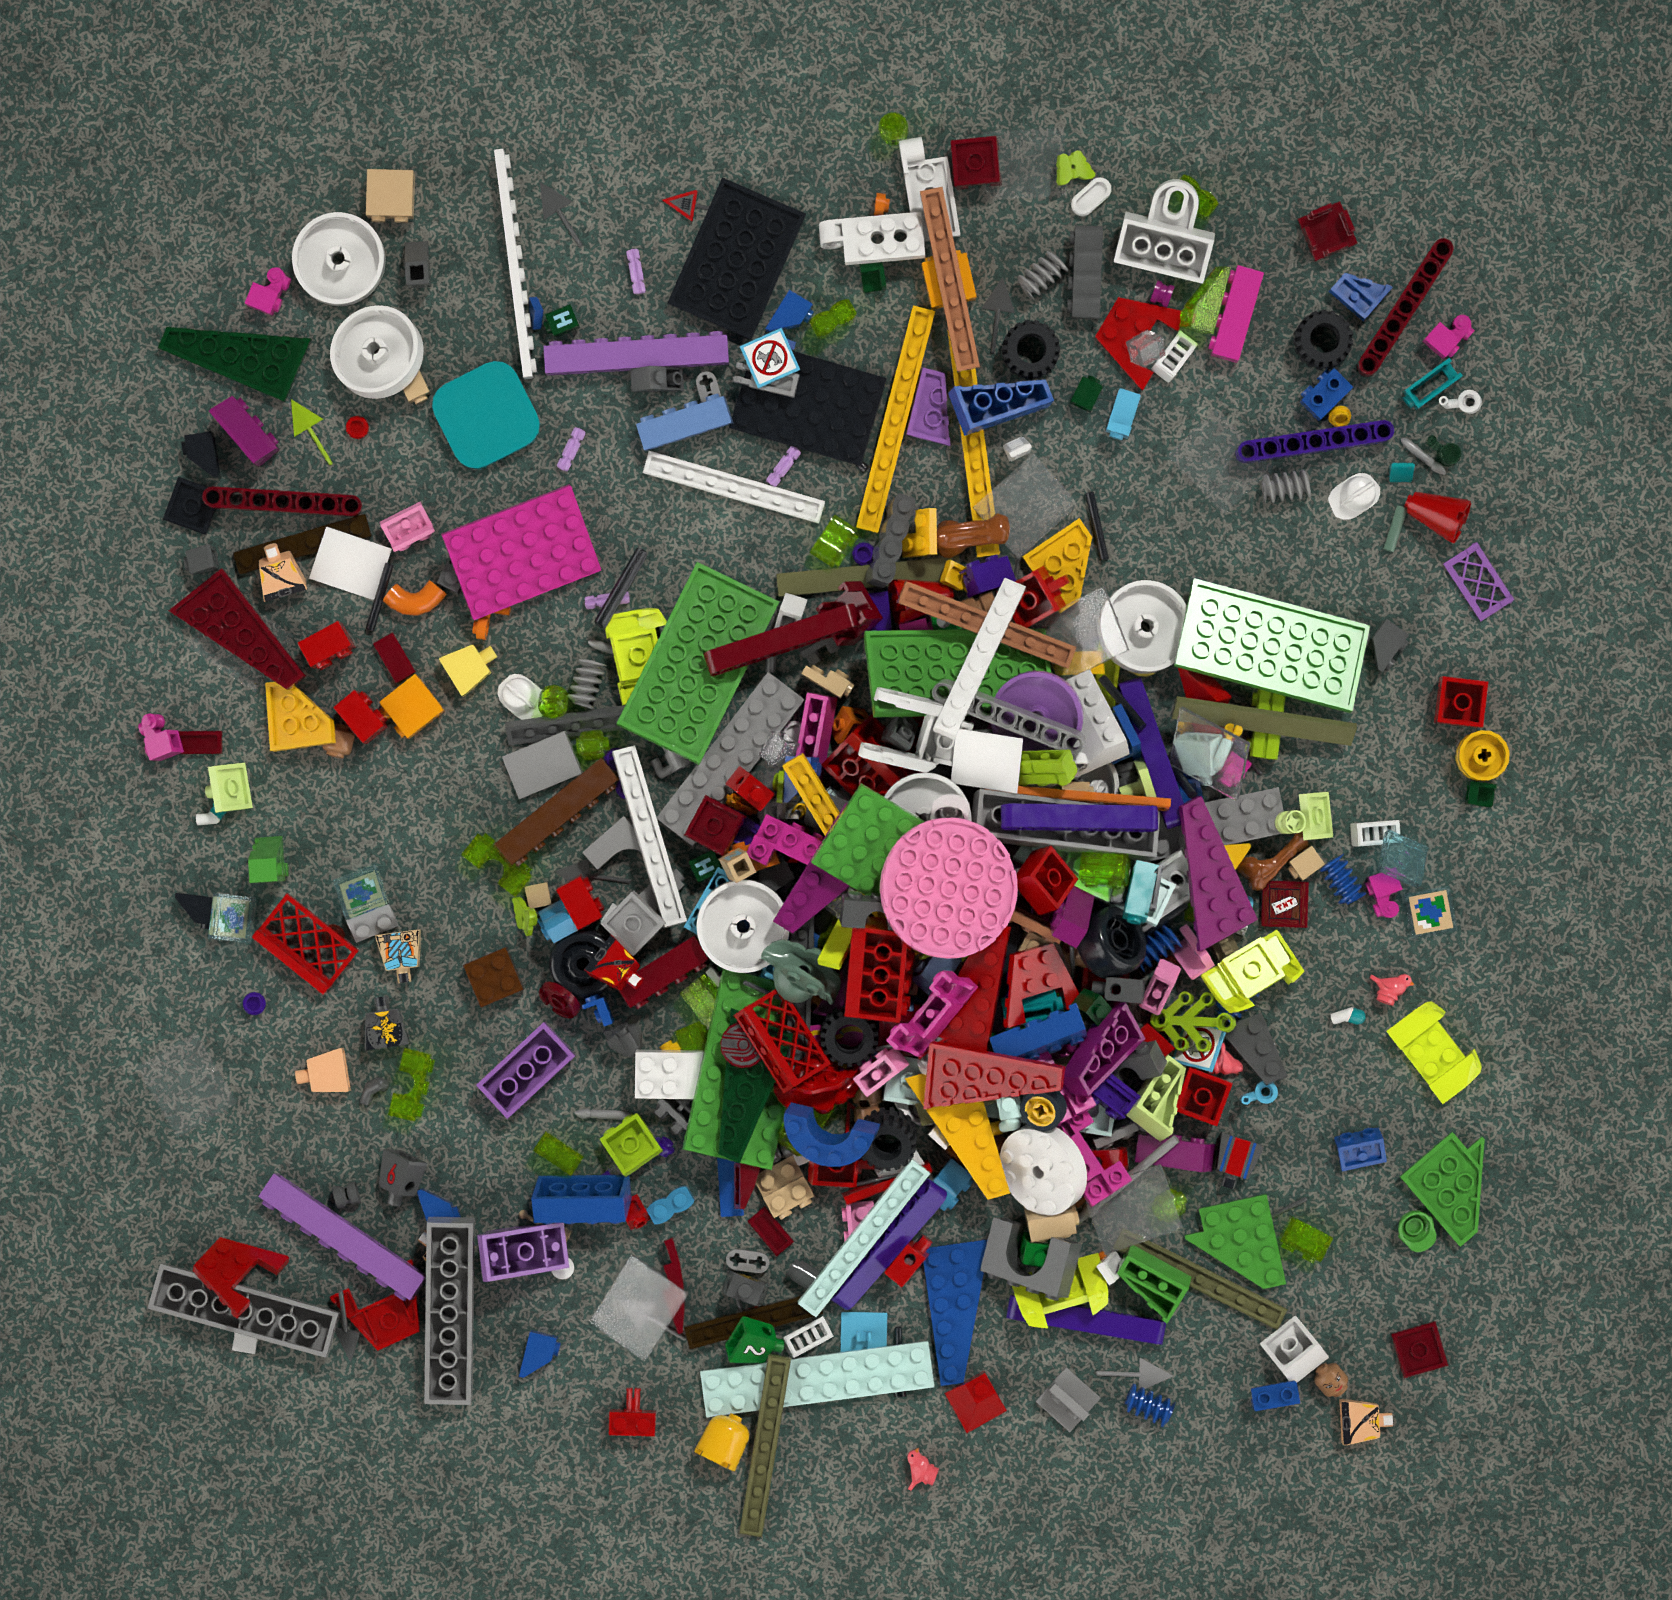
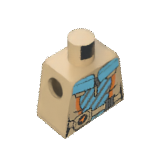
M421 929L375 935L385 970H396L398 983L412 982L410 968L420 967Z

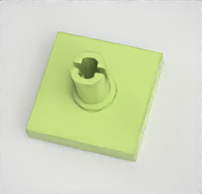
M1143 758L1133 760L1139 779L1137 782L1119 787L1120 794L1134 796L1143 794L1146 797H1156Z
M245 763L208 767L211 785L205 787V794L207 798H213L216 813L253 808Z
M1329 792L1299 794L1300 812L1306 818L1303 840L1332 838L1333 829Z

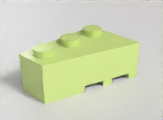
M1170 1055L1165 1056L1167 1064L1162 1075L1144 1081L1137 1092L1141 1097L1126 1115L1160 1142L1173 1133L1174 1127L1172 1125L1174 1116L1177 1114L1178 1096L1181 1095L1186 1068Z

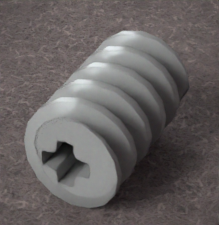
M1047 251L1045 253L1046 259L1038 258L1040 266L1036 263L1031 264L1033 272L1029 269L1024 270L1026 278L1022 275L1017 276L1020 287L1030 299L1034 300L1033 292L1041 295L1040 286L1046 290L1048 289L1047 280L1053 284L1055 283L1053 275L1061 278L1060 269L1066 272L1069 271L1056 254Z
M1300 470L1299 477L1295 471H1291L1290 478L1286 472H1282L1281 478H1279L1277 473H1273L1271 480L1267 474L1263 476L1262 495L1264 504H1266L1267 497H1270L1272 503H1274L1277 495H1279L1281 501H1284L1285 494H1288L1290 500H1293L1295 493H1297L1299 499H1302L1304 492L1311 498L1310 482L1304 470Z
M579 659L578 663L583 668H576L575 671L581 676L573 677V680L578 685L570 686V689L575 694H568L567 698L573 701V704L594 710L589 701L597 700L592 695V693L599 692V689L594 684L602 683V680L597 675H604L605 672L600 669V666L607 665L588 659Z

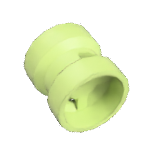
M1298 810L1281 812L1275 819V826L1282 834L1299 833L1303 831L1306 825L1304 814Z

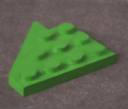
M1450 1132L1399 1177L1458 1246L1461 1247L1478 1232L1485 1139L1481 1136L1466 1148L1456 1135Z
M1267 1194L1199 1208L1203 1231L1185 1234L1186 1240L1263 1289L1286 1284Z

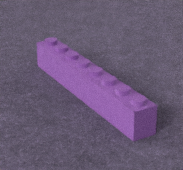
M722 331L709 332V336H700V333H687L686 337L677 338V334L663 335V339H654L652 335L640 336V340H631V337H619L614 342H608V338L594 339L595 343H585V340H572V344L565 345L562 344V341H551L549 346H544L546 376L631 371V369L645 366L681 368L729 365L728 337L723 335Z
M274 1173L258 1196L263 1199L262 1204L271 1210L276 1208L282 1212L281 1217L290 1223L295 1221L301 1225L299 1229L309 1236L314 1234L320 1238L318 1242L328 1249L333 1247L339 1251L337 1255L347 1262L350 1260L357 1264L356 1268L365 1275H368V1273L376 1277L375 1281L384 1288L390 1286L395 1290L394 1294L403 1301H406V1299L413 1300L425 1283V1273L280 1174Z

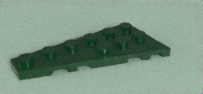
M166 327L158 349L286 402L312 339Z
M731 1008L730 1026L738 1022L734 1015L739 1011ZM768 1025L767 1032L771 1037L777 1038L779 1028ZM783 1030L782 1040L792 1043L793 1034ZM781 1045V1054L786 1057L790 1047ZM762 1059L759 1063L747 1068L733 1066L726 1060L718 1154L737 1163H740L775 1083V1079Z

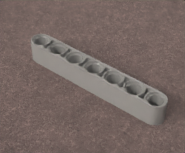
M949 679L940 680L932 690L935 701L944 705L948 696L941 695L939 687L946 686L949 692H951L955 681ZM977 691L967 712L971 716L1057 750L1069 749L1072 755L1078 754L1086 743L1085 735L1079 730L980 691ZM989 703L993 708V712H984L982 704ZM1008 711L1013 713L1015 717L1014 721H1006L1004 718V712ZM1025 721H1034L1036 729H1027ZM1047 730H1056L1058 738L1051 739L1047 735ZM1069 738H1077L1080 746L1076 748L1070 746Z

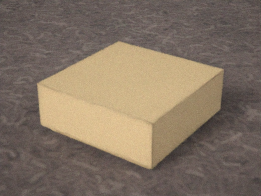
M548 882L525 887L528 907L538 908L552 904Z

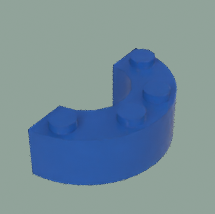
M791 1102L784 1113V1127L792 1146L809 1161L827 1167L845 1166L860 1159L868 1151L880 1127L879 1123L857 1119L849 1132L831 1134L824 1131L817 1124L812 1107Z

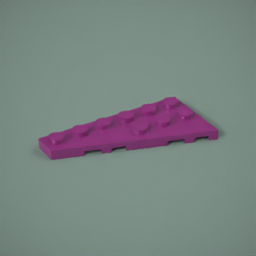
M1197 796L1180 805L1179 813L1182 834L1185 838L1186 849H1184L1188 862L1187 876L1191 906L1193 907L1195 918L1193 924L1194 930L1197 933L1198 943H1196L1197 951L1201 952L1258 919L1202 796Z
M845 803L844 807L842 808V810L840 811L839 815H838L837 818L835 819V821H834V823L832 824L831 828L833 827V825L835 824V822H836L837 819L839 818L840 814L842 813V811H843L844 808L846 807L847 803ZM810 860L773 922L794 933L850 886L812 864Z

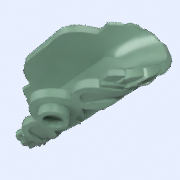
M781 939L773 941L763 950L761 959L775 967L773 974L774 986L784 1000L792 1003H801L812 996L818 995L830 1005L834 1003L840 990L841 975L834 968L818 965L817 959L821 953L820 949H806L799 943ZM799 966L807 968L808 973L799 968Z

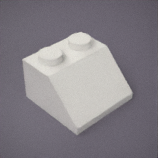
M1296 1315L1260 1343L1289 1381L1295 1380L1299 1382L1329 1358Z

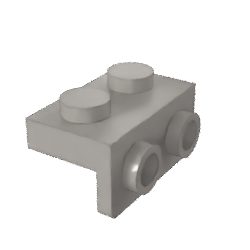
M386 893L383 894L385 902L350 916L347 909L344 910L346 922L356 943L399 926Z

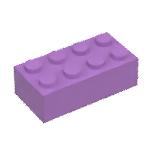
M543 1022L476 1086L508 1119L568 1064L576 1054L546 1022Z

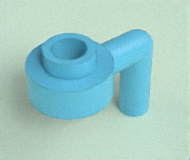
M1260 1081L1255 1086L1254 1091L1241 1095L1239 1100L1245 1105L1255 1100L1268 1104L1277 1098L1278 1090L1274 1083L1266 1086ZM1265 1087L1270 1090L1268 1096L1261 1094V1090Z

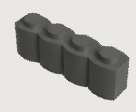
M1075 225V230L1070 231V244L1074 245V254L1069 253V267H1073V276L1068 277V290H1072V299L1067 300V313H1071V319L1099 320L1103 226Z
M899 493L889 501L886 507V520L882 523L879 531L880 541L874 547L873 562L868 567L866 573V582L868 584L883 588L893 580L896 572L895 562L902 553V540L906 537L909 530L908 519L911 518L915 510V498Z

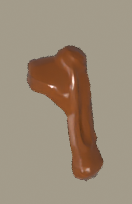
M997 513L992 518L984 521L975 520L958 523L954 520L942 521L937 526V552L940 556L950 559L961 554L970 546L1005 544L1010 534L1008 517Z
M1303 831L1296 833L1292 840L1273 858L1258 860L1255 857H1245L1238 865L1237 871L1248 880V886L1251 890H1263L1268 881L1273 879L1290 859L1308 848L1309 840H1303Z

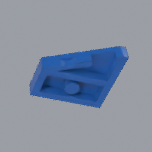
M1344 273L1328 292L1364 321L1393 287L1387 284L1384 286L1373 283V280L1359 279L1355 275Z

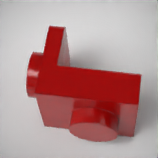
M637 1194L632 1196L626 1219L630 1230L643 1227L651 1219Z

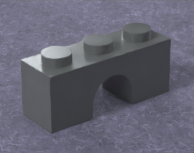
M850 891L848 894H842L839 920L841 927L865 929L866 919L869 914L875 911L884 913L880 893H872L870 896L862 895L861 892ZM886 918V926L888 930H893Z
M1156 1040L1150 1042L1143 1041L1112 1074L1123 1081L1128 1071L1126 1068H1130L1138 1074L1141 1080L1162 1075L1167 1060Z

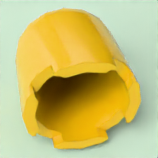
M732 1413L728 1417L717 1415L710 1420L694 1452L735 1472L747 1445L749 1431L741 1423L742 1418Z

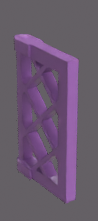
M1477 542L1443 564L1480 622L1515 600ZM1476 552L1482 563L1468 562L1469 555ZM1457 562L1465 563L1462 577L1458 576L1453 568V565ZM1467 564L1480 567L1478 580L1465 578ZM1483 568L1488 570L1494 579V584L1480 581ZM1464 580L1477 583L1475 596H1471L1463 583ZM1480 583L1493 586L1490 599L1477 597ZM1496 587H1499L1505 596L1501 601L1493 600ZM1476 599L1490 602L1489 608L1482 612L1476 603Z

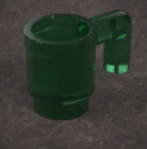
M1434 435L1426 439V444L1437 452V460L1443 466H1454L1460 460L1462 453L1457 444L1447 443L1442 445Z

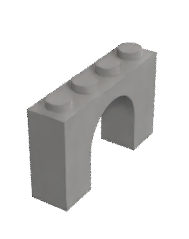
M623 816L582 852L597 870L623 850L635 849L641 851L631 817L627 819ZM675 869L672 872L679 891L685 886L682 882L685 878ZM650 883L639 896L656 911L658 907Z

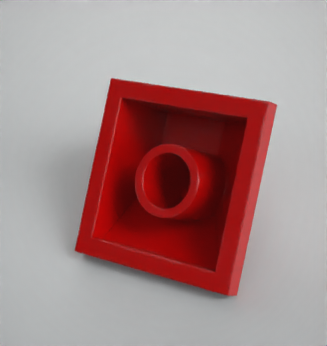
M985 1371L945 1392L966 1433L1007 1411Z

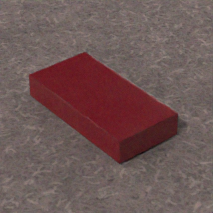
M393 632L373 643L396 684L416 673Z
M178 731L184 750L180 754H223V731Z
M765 1206L747 1220L776 1256L794 1242Z

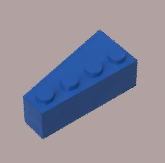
M1046 380L1020 381L1007 384L996 383L994 385L980 384L968 387L954 386L948 393L964 436L1048 408L1054 401Z
M1077 1003L1069 1005L1070 1010L1067 1012L1057 1010L1049 1013L1050 1015L1046 1017L1047 1020H1032L1024 1025L1025 1029L1021 1030L1020 1027H1015L990 1037L993 1051L995 1053L1035 1060L1040 1057L1039 1054L1048 1051L1049 1054L1062 1050L1061 1046L1067 1044L1075 1046L1083 1043V1039L1087 1038V1033Z

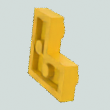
M936 508L915 510L914 522L916 533L907 534L902 540V557L912 558L937 555Z

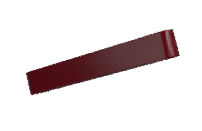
M1441 238L1432 245L1358 360L1357 371L1360 375L1369 377L1379 369L1451 257L1454 246L1450 240ZM1437 245H1444L1448 251L1447 255H1439L1436 250ZM1425 264H1432L1434 266L1435 273L1433 275H1429L1424 271ZM1413 283H1419L1423 287L1421 294H1416L1412 291ZM1400 303H1408L1411 308L1410 312H1401L1399 309ZM1390 321L1395 322L1398 325V331L1395 333L1390 332L1387 329V323ZM1376 341H1383L1385 343L1386 349L1384 352H1379L1375 349L1374 344ZM1364 360H1370L1373 363L1374 368L1372 371L1363 369L1362 362Z
M213 486L205 489L202 495L204 503L213 509L355 517L361 513L363 508L362 502L357 496L345 494ZM213 491L218 492L220 495L219 501L215 504L209 503L207 499L208 494ZM234 493L242 494L243 501L241 504L233 505L230 498ZM258 494L266 497L265 504L260 507L255 506L253 502L254 497ZM280 496H287L289 498L287 507L280 508L277 506L276 501ZM309 497L312 500V506L309 509H302L299 503L302 498ZM333 499L335 501L334 509L331 511L324 510L322 506L324 500ZM349 500L358 502V509L355 512H348L345 506Z
M847 604L711 649L703 653L710 676H716L853 631L861 626L858 623L859 617L855 604Z

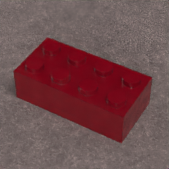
M695 935L638 970L636 973L644 978L638 989L635 990L626 984L620 993L630 1008L635 1006L636 1009H639L650 1002L648 997L652 994L658 997L669 990L667 985L673 981L677 985L687 979L688 975L686 973L694 969L695 972H698L708 966L706 961L710 958L702 949Z

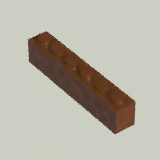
M600 758L494 843L493 847L510 868L514 864L519 867L528 859L526 855L534 850L536 853L546 845L544 840L549 836H552V838L558 836L564 830L562 826L568 821L570 824L574 823L582 816L579 813L585 807L590 810L599 802L597 798L605 793L607 796L617 788L615 783L619 780L605 761Z

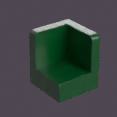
M883 262L859 264L864 293L886 290Z
M1468 781L1465 804L1492 807L1495 789H1497L1498 784Z

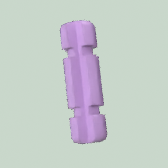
M630 249L626 253L627 259L630 261L628 265L631 281L634 283L632 284L634 294H642L646 290L645 284L642 282L644 278L641 262L639 261V250Z
M575 427L571 433L572 438H569L562 453L563 457L558 461L557 467L563 471L569 470L570 462L574 460L580 447L579 442L585 436V431Z
M790 446L786 452L787 455L782 457L773 469L774 472L770 473L766 481L770 485L776 487L781 481L780 478L784 477L794 464V459L797 460L801 452L796 447Z
M628 591L620 604H628L630 602ZM610 593L597 595V597H585V607L587 609H593L596 606H599V608L603 607Z

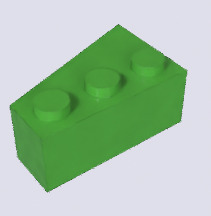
M283 836L255 838V844L252 846L255 851H251L248 858L249 883L284 882L285 877L289 876L288 863H284Z
M1133 1244L1129 1246L1121 1259L1117 1274L1147 1301V1305L1151 1309L1154 1308L1162 1316V1320L1166 1324L1188 1291L1192 1278Z

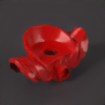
M810 1055L809 1064L814 1066L822 1064L817 1055ZM803 1057L800 1061L805 1062V1057ZM829 1060L831 1063L829 1066L786 1093L782 1092L777 1082L774 1083L773 1090L778 1101L785 1108H788L792 1102L812 1107L814 1111L820 1114H827L834 1108V1104H843L848 1099L855 1097L859 1086L853 1078L860 1074V1067L855 1065L840 1071L836 1061L832 1062ZM796 1065L793 1072L797 1079H799L803 1075L804 1067Z

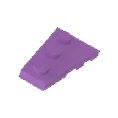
M921 368L905 435L951 446L948 431L949 419L946 405L945 373Z

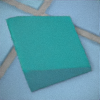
M1390 464L1389 481L1412 482L1415 464Z

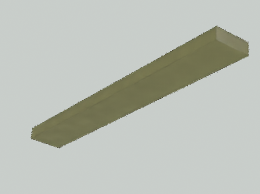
M954 556L950 559L943 557L895 562L896 572L893 579L939 582L946 561L953 560L960 564L959 556ZM870 565L776 574L779 597H784L785 593L805 595L845 591L838 589L845 581H862L866 589L877 587L866 582V573Z
M1180 696L1176 697L1171 713L1172 719L1222 727L1232 723L1234 728L1236 725H1239L1243 730L1348 746L1352 745L1357 730L1356 723Z
M1122 1227L1112 1247L1113 1249L1125 1254L1129 1246L1133 1244L1191 1276L1190 1287L1278 1330L1288 1309Z
M768 1354L739 1534L762 1537L791 1357Z

